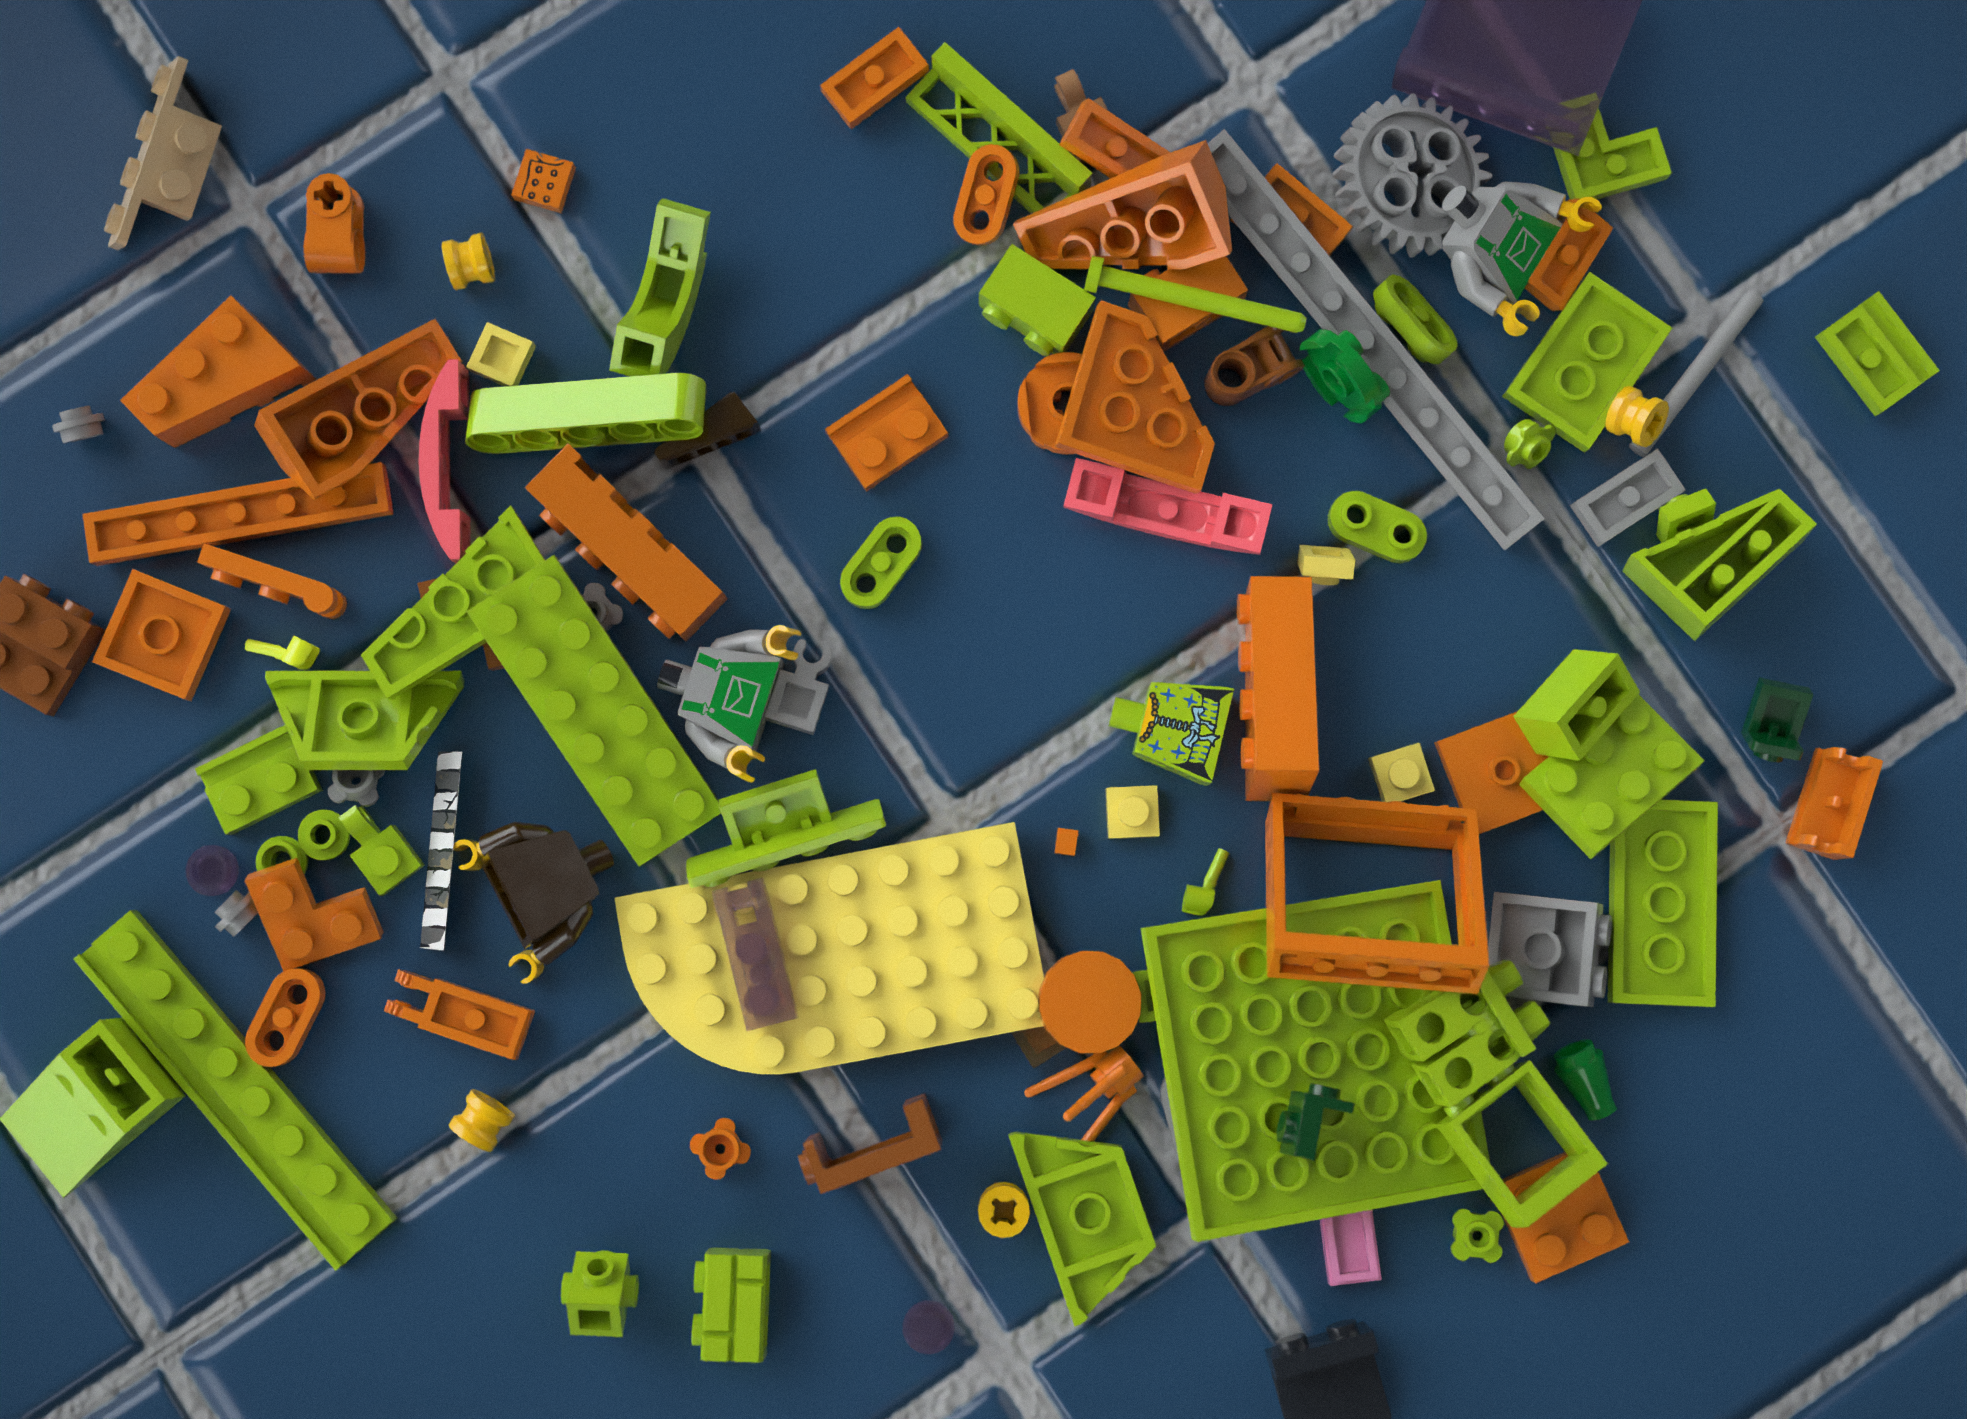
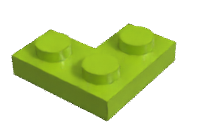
M1595 95L1546 108L1543 113L1569 199L1593 197L1597 200L1667 180L1672 174L1657 127L1609 141Z

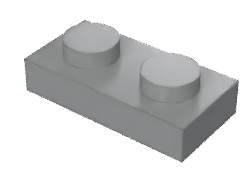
M1657 448L1575 501L1570 507L1597 547H1599L1686 489Z

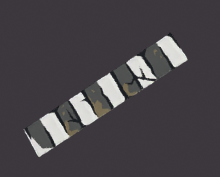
M438 752L420 948L444 950L462 752Z

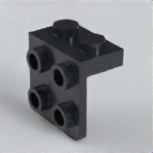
M1356 1319L1338 1321L1326 1327L1327 1332L1309 1337L1305 1333L1292 1334L1278 1339L1276 1346L1264 1349L1284 1419L1392 1418L1374 1357V1353L1379 1352L1374 1332L1364 1321L1357 1323Z

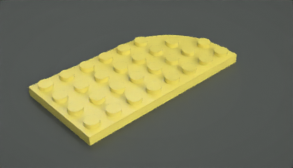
M1015 822L773 867L760 872L752 871L730 876V879L725 883L714 887L701 885L691 888L689 884H683L614 898L627 968L644 1005L670 1036L685 1048L720 1066L756 1074L795 1073L1044 1026L1038 1003L1039 988L1043 982L1044 974Z

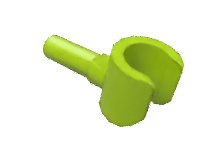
M1218 848L1204 878L1202 887L1186 885L1182 912L1202 916L1209 911L1214 902L1217 880L1229 857V852Z

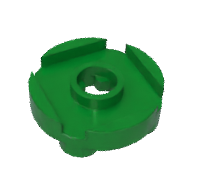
M1319 329L1300 344L1299 351L1307 350L1308 355L1302 361L1305 365L1303 369L1310 382L1331 407L1340 401L1348 408L1349 411L1343 415L1348 420L1355 423L1365 422L1381 409L1382 401L1390 396V389L1385 380L1379 374L1372 372L1361 357L1363 347L1351 332L1343 330L1337 335L1330 330Z

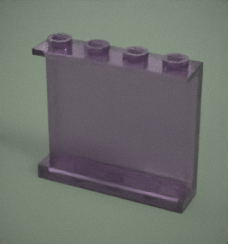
M1427 0L1408 46L1403 48L1398 59L1391 88L1409 95L1416 94L1418 98L1426 101L1433 97L1437 105L1445 108L1452 106L1453 111L1578 156L1642 0Z

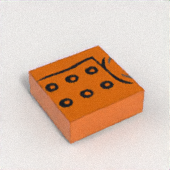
M526 149L511 196L516 201L562 213L576 167L571 161Z

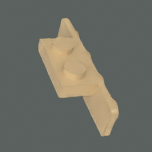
M180 56L171 61L168 67L161 64L154 78L151 92L157 94L158 98L153 113L145 111L136 132V139L143 141L137 159L129 157L120 180V185L127 187L122 205L114 203L106 220L104 231L112 234L108 244L110 248L120 250L126 246L140 203L184 220L192 218L222 126L173 106L188 63L187 59Z

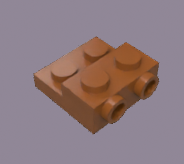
M23 574L20 580L5 575L0 582V689L45 715L54 717L106 630L91 622L95 613L68 598H66L63 605L49 598L48 594L52 588L27 574Z

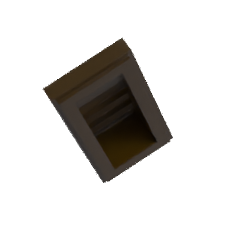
M730 392L704 412L703 432L700 436L688 440L665 441L654 449V454L663 467L669 469L753 436L760 432L761 428L758 421L735 392Z

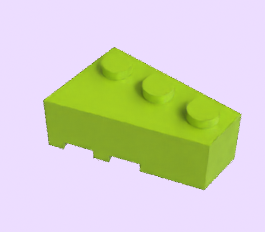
M1777 489L1720 514L1718 518L1692 530L1691 528L1676 534L1674 538L1649 549L1644 548L1631 554L1622 572L1684 632L1696 641L1804 542L1817 523L1781 489Z

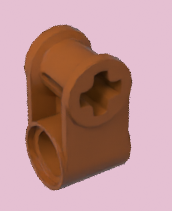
M1267 326L1244 342L1219 354L1205 377L1204 388L1206 394L1213 402L1223 406H1231L1265 388H1271L1300 372L1305 365L1301 359H1295L1282 336L1284 330ZM1231 369L1237 372L1242 382L1241 386L1235 388L1227 387L1219 380L1218 371Z

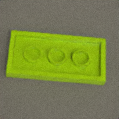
M1660 800L1610 843L1609 915L1612 916V933L1608 946V1003L1715 1007L1718 802Z

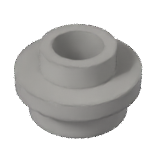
M84 406L60 412L62 422L52 425L54 433L60 432L64 444L103 435L101 422L105 421L103 413L92 414L91 407Z
M236 890L215 911L222 919L215 928L220 932L225 929L234 937L258 913L249 892L243 896Z

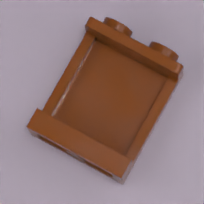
M926 1093L906 1099L903 1105L911 1131L841 1157L831 1159L828 1156L820 1132L810 1135L803 1143L804 1150H802V1154L798 1155L807 1184L817 1183L820 1194L941 1150L942 1138Z

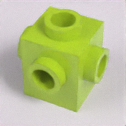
M605 1250L597 1252L576 1251L572 1272L564 1273L561 1285V1303L567 1306L570 1335L623 1337L628 1307H636L639 1293L638 1275H630L628 1253H613Z

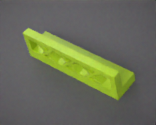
M946 42L931 56L932 69L905 97L906 102L969 159L977 149L990 144L1002 146L1008 151L1019 150L1027 158L1028 174H1019L1013 198L1031 214L1044 208L1035 200L1034 183L1055 182L1068 194L1065 198L1091 187L1093 173L1070 152L1061 147L1052 136ZM940 80L955 94L956 109L934 110L922 98ZM961 100L970 108L961 109ZM983 118L991 126L992 141L970 142L962 135L961 119ZM956 119V128H954L947 120ZM997 132L1007 141H997ZM998 163L992 164L987 171V175L994 181L1000 179L1003 174V170L998 167ZM1033 164L1043 173L1034 174ZM1019 184H1028L1029 193L1026 192Z

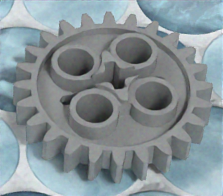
M1416 94L1409 95L1402 104L1397 95H1392L1383 105L1376 101L1366 110V113L1361 112L1351 122L1353 127H1350L1340 137L1345 145L1334 153V158L1344 164L1332 173V177L1345 181L1346 185L1336 192L1335 195L1337 198H1350L1352 204L1343 214L1345 216L1358 214L1362 218L1356 228L1358 233L1366 230L1368 227L1374 230L1372 245L1375 246L1384 238L1389 239V251L1391 254L1396 253L1406 244L1409 257L1417 255L1423 250V247L1429 256L1433 255L1442 248V241L1455 220L1443 208L1438 207L1433 202L1431 193L1436 195L1443 203L1445 197L1454 188L1465 186L1472 193L1492 178L1491 173L1479 170V165L1488 159L1489 155L1487 153H1475L1473 146L1481 139L1480 135L1465 136L1463 132L1469 121L1465 118L1454 124L1451 121L1453 114L1452 106H1448L1444 111L1438 113L1436 112V102L1433 97L1429 98L1419 107ZM1382 143L1392 149L1394 157L1389 156L1384 151ZM1429 146L1436 149L1440 160L1431 154ZM1384 191L1393 195L1397 206L1387 201Z

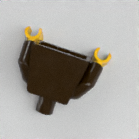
M512 822L480 836L479 842L465 839L458 840L454 843L453 851H463L469 847L471 848L473 853L471 861L465 865H460L458 868L468 871H476L483 868L523 948L526 949L533 945L532 950H524L509 960V968L521 959H525L530 963L532 967L531 974L521 981V983L526 984L541 975L544 964L552 963L577 943L593 916L591 902L600 894L593 876L613 867L614 860L609 848L601 839L578 850L571 834L567 830L554 832L548 825Z

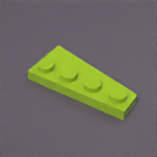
M511 505L498 517L499 521L483 537L479 536L465 550L466 554L446 574L442 573L428 587L430 590L411 609L407 608L361 654V657L387 699L393 700L487 643L466 611L546 560L518 513Z

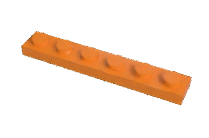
M382 462L369 464L359 476L315 500L294 480L286 478L82 515L89 563L101 566L202 548L204 543L215 546L394 515L387 467Z

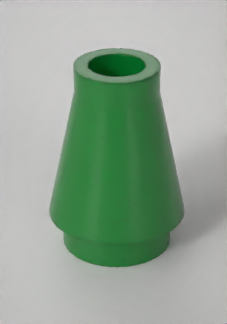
M1588 1039L1570 1043L1559 1049L1554 1054V1059L1557 1063L1554 1071L1583 1108L1588 1120L1603 1119L1614 1113L1617 1107L1612 1098L1603 1051L1595 1048L1593 1042Z

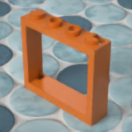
M1272 793L1265 821L1267 977L1478 994L1489 968L1477 809L1449 807V805L1407 804L1402 801L1356 800L1351 797L1305 796L1300 793H1296V795ZM1284 836L1452 850L1459 945L1286 932Z

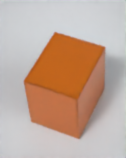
M1058 828L1054 854L1074 857L1078 830Z

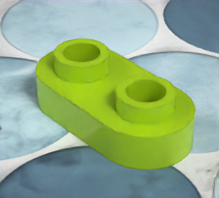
M1389 275L1374 290V307L1378 316L1386 323L1393 325L1406 340L1409 351L1416 359L1421 362L1441 364L1457 349V339L1451 328L1408 280L1398 275Z
M1349 491L1340 495L1331 505L1328 512V526L1337 539L1392 563H1405L1412 560L1423 550L1426 544V528L1418 516L1361 491ZM1352 507L1360 509L1364 515L1363 522L1359 524L1352 523L1347 517V510ZM1402 527L1409 532L1410 540L1408 543L1402 544L1395 540L1393 535L1395 528Z
M889 517L882 520L845 566L841 574L840 586L844 597L850 604L860 609L878 607L888 598L917 560L922 547L919 530L911 521L903 517ZM893 537H901L906 541V547L900 553H893L887 548L888 541ZM864 576H870L876 581L875 588L869 593H863L857 588V582Z

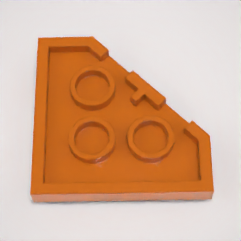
M1101 300L1095 309L1055 447L1197 494L1202 490L1215 442L1206 425L1202 426L1189 401L1191 396L1173 362L1169 363L1156 338L1158 333L1149 316Z

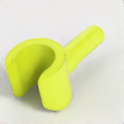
M293 636L287 649L279 645L248 639L245 643L246 651L275 657V659L282 660L304 671L312 667L320 652V648L297 636Z

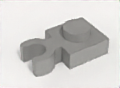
M800 639L793 652L798 653V658L794 660L796 666L795 674L780 669L765 714V720L814 735L829 690V684L816 681L817 676L823 674L829 668L832 652L831 648L825 647L822 658L816 663H809L803 658L806 641Z

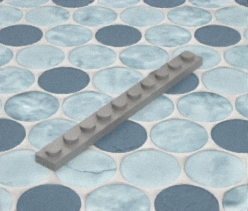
M1225 129L1222 130L1207 144L1226 187L1228 215L1322 329L1330 330L1337 335L1343 330H1347L1359 340L1363 347L1361 357L1372 372L1379 374L1385 380L1390 389V396L1382 401L1505 551L1545 519L1544 516Z

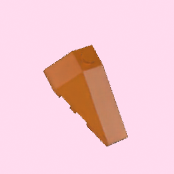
M1206 140L1155 158L1018 219L1013 223L1025 252L1051 269H1089L1092 255L1105 258L1103 265H1122V269H1139L1141 265H1167V269H1187L1230 255L1232 252L1226 187Z

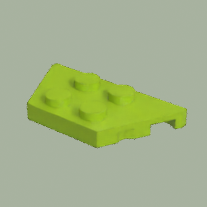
M266 671L265 673L267 684L273 694L304 770H408L464 688L465 682L461 671H439L397 698L389 700L370 671Z
M1017 1131L1009 1133L1010 1142L1074 1327L1081 1325L1099 1302L1108 1293L1111 1294L1124 1281L1126 1274L1135 1265L1140 1264L1156 1247L1122 1146Z

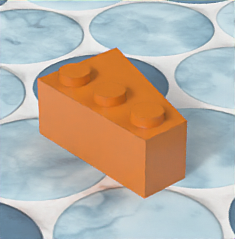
M230 295L120 401L154 436L176 448L232 421L231 417L256 405L261 407L274 401V396L299 384L305 386L317 379L246 307Z

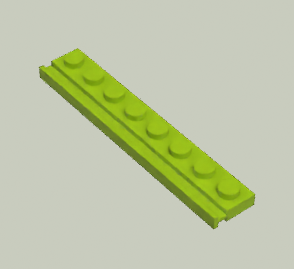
M137 910L127 912L92 942L91 947L73 959L335 1271L342 1268L354 1255L359 1253L397 1219L396 1215L270 1067L261 1066L250 1058L245 1047V1037Z

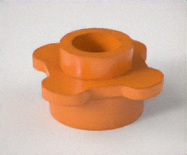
M729 1118L718 1119L713 1129L705 1134H695L690 1141L692 1153L699 1156L700 1161L706 1167V1175L714 1180L723 1178L728 1168L736 1163H746L751 1156L750 1146L747 1143L741 1142L735 1132L736 1124ZM717 1144L725 1146L724 1153L720 1154L716 1151Z

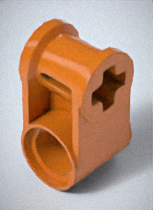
M331 173L321 174L311 181L306 193V232L303 247L307 270L309 273H362L365 266L363 199L339 175ZM338 194L343 196V200L337 201ZM329 203H334L332 210L328 207Z

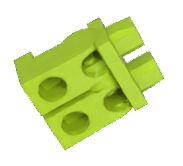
M1501 960L1489 965L1478 994L1434 991L1408 1008L1400 1009L1383 1019L1407 1059L1416 1061L1411 1065L1436 1105L1449 1108L1454 1107L1510 1067L1520 1057H1524L1534 1051L1536 1047L1532 1040L1537 1038L1550 1025L1546 1015L1535 1001H1527L1513 1011L1505 999V995L1523 984L1521 975L1510 960Z

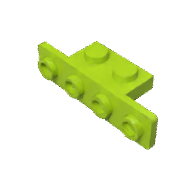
M816 769L719 799V808L732 845L688 858L686 860L687 879L691 888L701 885L714 887L725 883L732 875L751 869L756 872L765 871L775 867L780 860L795 855L812 856L823 852L833 843L846 839L858 841L869 838L878 829L886 826L880 800L874 799L830 813Z

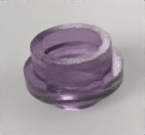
M207 845L197 849L190 856L186 865V878L189 885L196 892L206 896H218L226 893L234 886L239 874L238 862L233 853L217 845Z
M925 1300L918 1302L905 1315L903 1334L909 1346L917 1352L923 1354L940 1352L948 1346L954 1335L953 1316L946 1306L937 1301Z

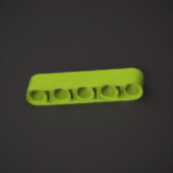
M667 373L478 389L472 392L470 396L465 442L467 446L478 452L501 454L563 449L568 443L573 448L693 439L700 436L703 432L706 382L693 374Z

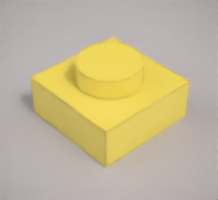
M487 322L466 367L470 372L505 387L518 386L536 345L531 340Z
M1299 545L1297 564L1302 576L1312 577V583L1337 585L1339 584V579H1353L1355 558L1349 548Z
M1420 743L1368 758L1382 802L1404 801L1435 791Z
M1157 785L1106 788L1108 839L1160 836Z

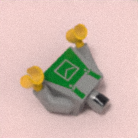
M1508 181L1501 182L1496 187H1478L1472 193L1465 186L1454 188L1448 193L1442 203L1443 210L1455 220L1442 241V249L1451 259L1450 265L1459 294L1489 315L1495 317L1499 314L1502 316L1504 330L1509 335H1523L1528 330V327L1519 322L1515 314H1521L1527 320L1534 322L1539 317L1540 312L1535 303L1529 300H1517L1563 225L1557 220L1559 215L1567 217L1568 225L1574 231H1588L1594 224L1580 219L1578 208L1599 212L1602 209V205L1595 198L1583 197L1574 204L1565 201V194L1532 183Z
M782 625L775 626L770 630H746L716 638L710 647H699L692 667L666 659L657 682V688L683 696L678 709V715L686 720L685 732L708 760L727 768L735 776L750 783L755 778L746 773L748 763L753 759H758L761 762L765 760V757L758 753L757 749L766 724L765 714L780 669L783 670L785 665L779 657L790 660L798 658V653L786 649V643L793 635L801 636V632Z

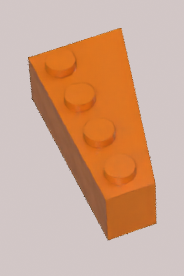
M569 443L525 487L545 507L539 516L560 536L569 530L582 543L575 550L596 570L605 564L617 576L611 585L632 605L641 598L654 611L647 619L668 639L677 633L687 642L728 599L675 545L669 543L664 538V535L637 509H633L627 503L628 501L601 474H596Z
M1251 576L1246 594H1238L1237 622L1239 625H1245V641L1239 642L1238 649L1239 672H1245V689L1240 691L1239 702L1240 720H1245V738H1242L1241 767L1245 769V801H1271L1272 793L1293 795L1300 793L1308 796L1319 772L1312 577Z

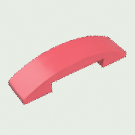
M458 359L448 360L436 379L426 404L419 440V477L426 513L441 547L454 563H457L466 554L465 550L471 545L470 517L460 509H450V420H468L469 371Z
M1080 458L1075 460L1064 502V508L1126 528L1196 545L1257 555L1261 553L1273 504L1223 493L1222 496L1201 491L1195 494L1159 481L1126 474L1125 470Z

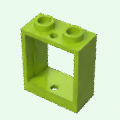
M1530 1060L1511 1065L1487 1082L1488 1085L1474 1096L1470 1094L1454 1107H1444L1443 1109L1448 1116L1436 1124L1437 1128L1512 1228L1529 1227L1608 1164ZM1514 1086L1517 1087L1568 1155V1157L1516 1198L1462 1127Z

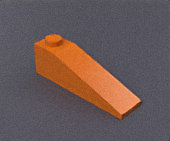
M433 319L260 409L254 426L281 469L315 500L359 476L429 399L436 379L446 362L453 359H458L460 362L462 360L437 320Z

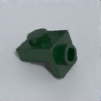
M1759 677L1741 731L1754 755L1770 762H1783L1784 758L1801 760L1804 750L1799 744L1798 739L1814 695L1810 688Z
M1310 1083L1308 1093L1291 1091L1288 1110L1282 1111L1277 1124V1141L1282 1142L1280 1153L1315 1160L1324 1108L1353 1114L1355 1103L1339 1100L1341 1089Z

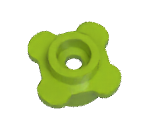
M1530 419L1520 421L1509 431L1505 438L1504 450L1508 453L1506 462L1512 467L1523 464L1526 469L1534 468L1548 455L1556 429L1550 424L1540 427L1539 424Z
M1467 1209L1456 1211L1452 1217L1454 1242L1451 1244L1450 1249L1453 1256L1460 1261H1465L1469 1257L1483 1258L1488 1263L1498 1261L1502 1256V1248L1498 1244L1499 1231L1504 1226L1502 1216L1495 1211H1488L1484 1215L1471 1213ZM1475 1231H1480L1482 1234L1481 1239L1478 1241L1473 1239Z

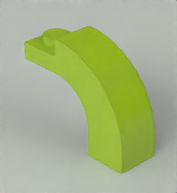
M664 198L658 202L642 281L632 306L617 324L609 371L630 377L666 374L684 338L700 288L707 253L704 252L711 212Z

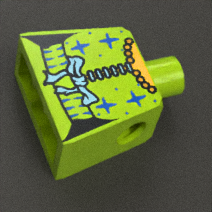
M1151 682L1148 686L1144 703L1115 697L1108 726L1137 733L1132 755L1197 784L1208 786L1213 780L1234 689L1219 686Z

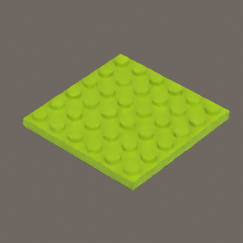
M1441 880L1286 905V932L1452 945ZM1266 908L1141 928L1193 1241L1200 1242L1483 1189L1436 1126L1437 1123L1448 1116L1443 1109L1445 1106L1435 1104L1411 1065L1416 1061L1407 1059L1383 1020L1400 1009L1408 1008L1434 992L1433 990L1267 977ZM1310 1083L1341 1089L1339 1100L1355 1103L1353 1114L1324 1108L1315 1160L1280 1153L1282 1142H1278L1276 1137L1278 1120L1282 1111L1288 1110L1291 1091L1308 1093ZM1478 1090L1473 1092L1472 1095L1474 1096L1478 1092ZM1480 1112L1462 1127L1490 1163L1483 1118Z

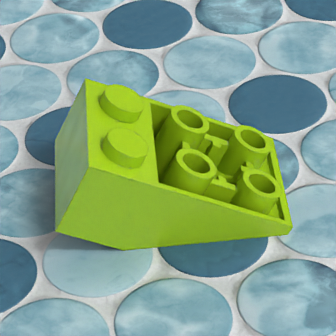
M123 1018L101 1019L59 1053L1 1116L0 1120L61 1196L65 1198L186 1095Z

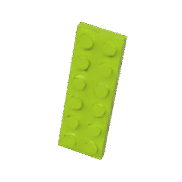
M555 554L466 611L639 867L721 814L718 798Z

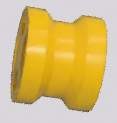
M483 233L473 234L468 241L461 243L453 239L442 242L444 263L455 291L465 289L468 283L479 280L484 284L495 281L493 261Z
M1632 386L1624 387L1611 403L1606 416L1605 427L1608 432L1618 436L1623 434L1630 435L1633 443L1646 448L1662 432L1668 417L1669 405L1666 401L1657 397L1651 399L1644 398L1642 391Z
M471 1089L466 1097V1108L462 1114L455 1115L448 1125L454 1133L481 1150L492 1152L498 1143L497 1134L502 1127L511 1124L515 1115L491 1096L479 1090Z
M1006 1181L996 1182L987 1187L980 1196L978 1204L979 1221L983 1228L993 1236L1000 1238L1013 1237L1020 1233L1028 1223L1030 1215L1028 1198L1024 1191L1016 1184Z

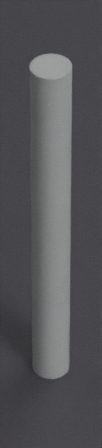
M1747 290L1664 398V401L1669 405V412L1660 435L1646 448L1631 442L1629 447L1634 453L1641 457H1645L1761 306L1763 298L1752 290Z

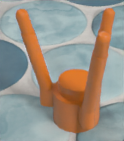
M1118 1046L1109 1053L1106 1051L1100 1054L1094 1053L1089 1058L1041 1080V1082L1025 1089L1024 1094L1026 1097L1031 1098L1088 1070L1096 1068L1090 1074L1096 1085L1063 1114L1065 1121H1071L1101 1095L1104 1094L1108 1099L1115 1095L1081 1139L1095 1141L1123 1103L1137 1092L1134 1084L1142 1079L1144 1075L1125 1050Z

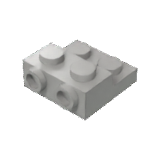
M1494 892L1488 945L1489 965L1501 960H1510L1518 970L1523 981L1522 985L1505 996L1594 1007L1595 997H1604L1607 984V968L1598 966L1600 945L1609 946L1612 933V916L1603 915L1604 905L1594 902Z

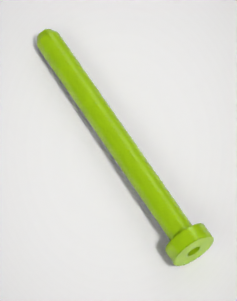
M1092 255L1084 287L1085 291L1097 293L1098 286L1294 333L1304 331L1307 318L1302 313L1103 266L1105 258Z

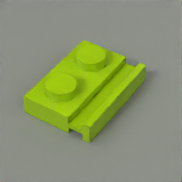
M1879 291L1815 336L1816 340L1874 416L1888 409L1940 371Z
M285 725L195 768L197 775L201 777L206 787L204 790L225 835H233L323 791L314 771L304 770Z

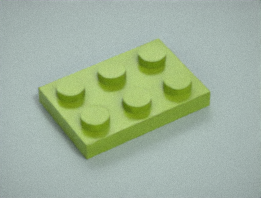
M1589 272L1502 397L1544 426L1552 425L1556 429L1557 435L1585 453L1591 448L1604 429L1606 416L1614 398L1624 387H1633L1673 328Z
M1638 694L1580 761L1549 756L1527 774L1519 785L1572 841L1592 859L1696 771L1705 760Z

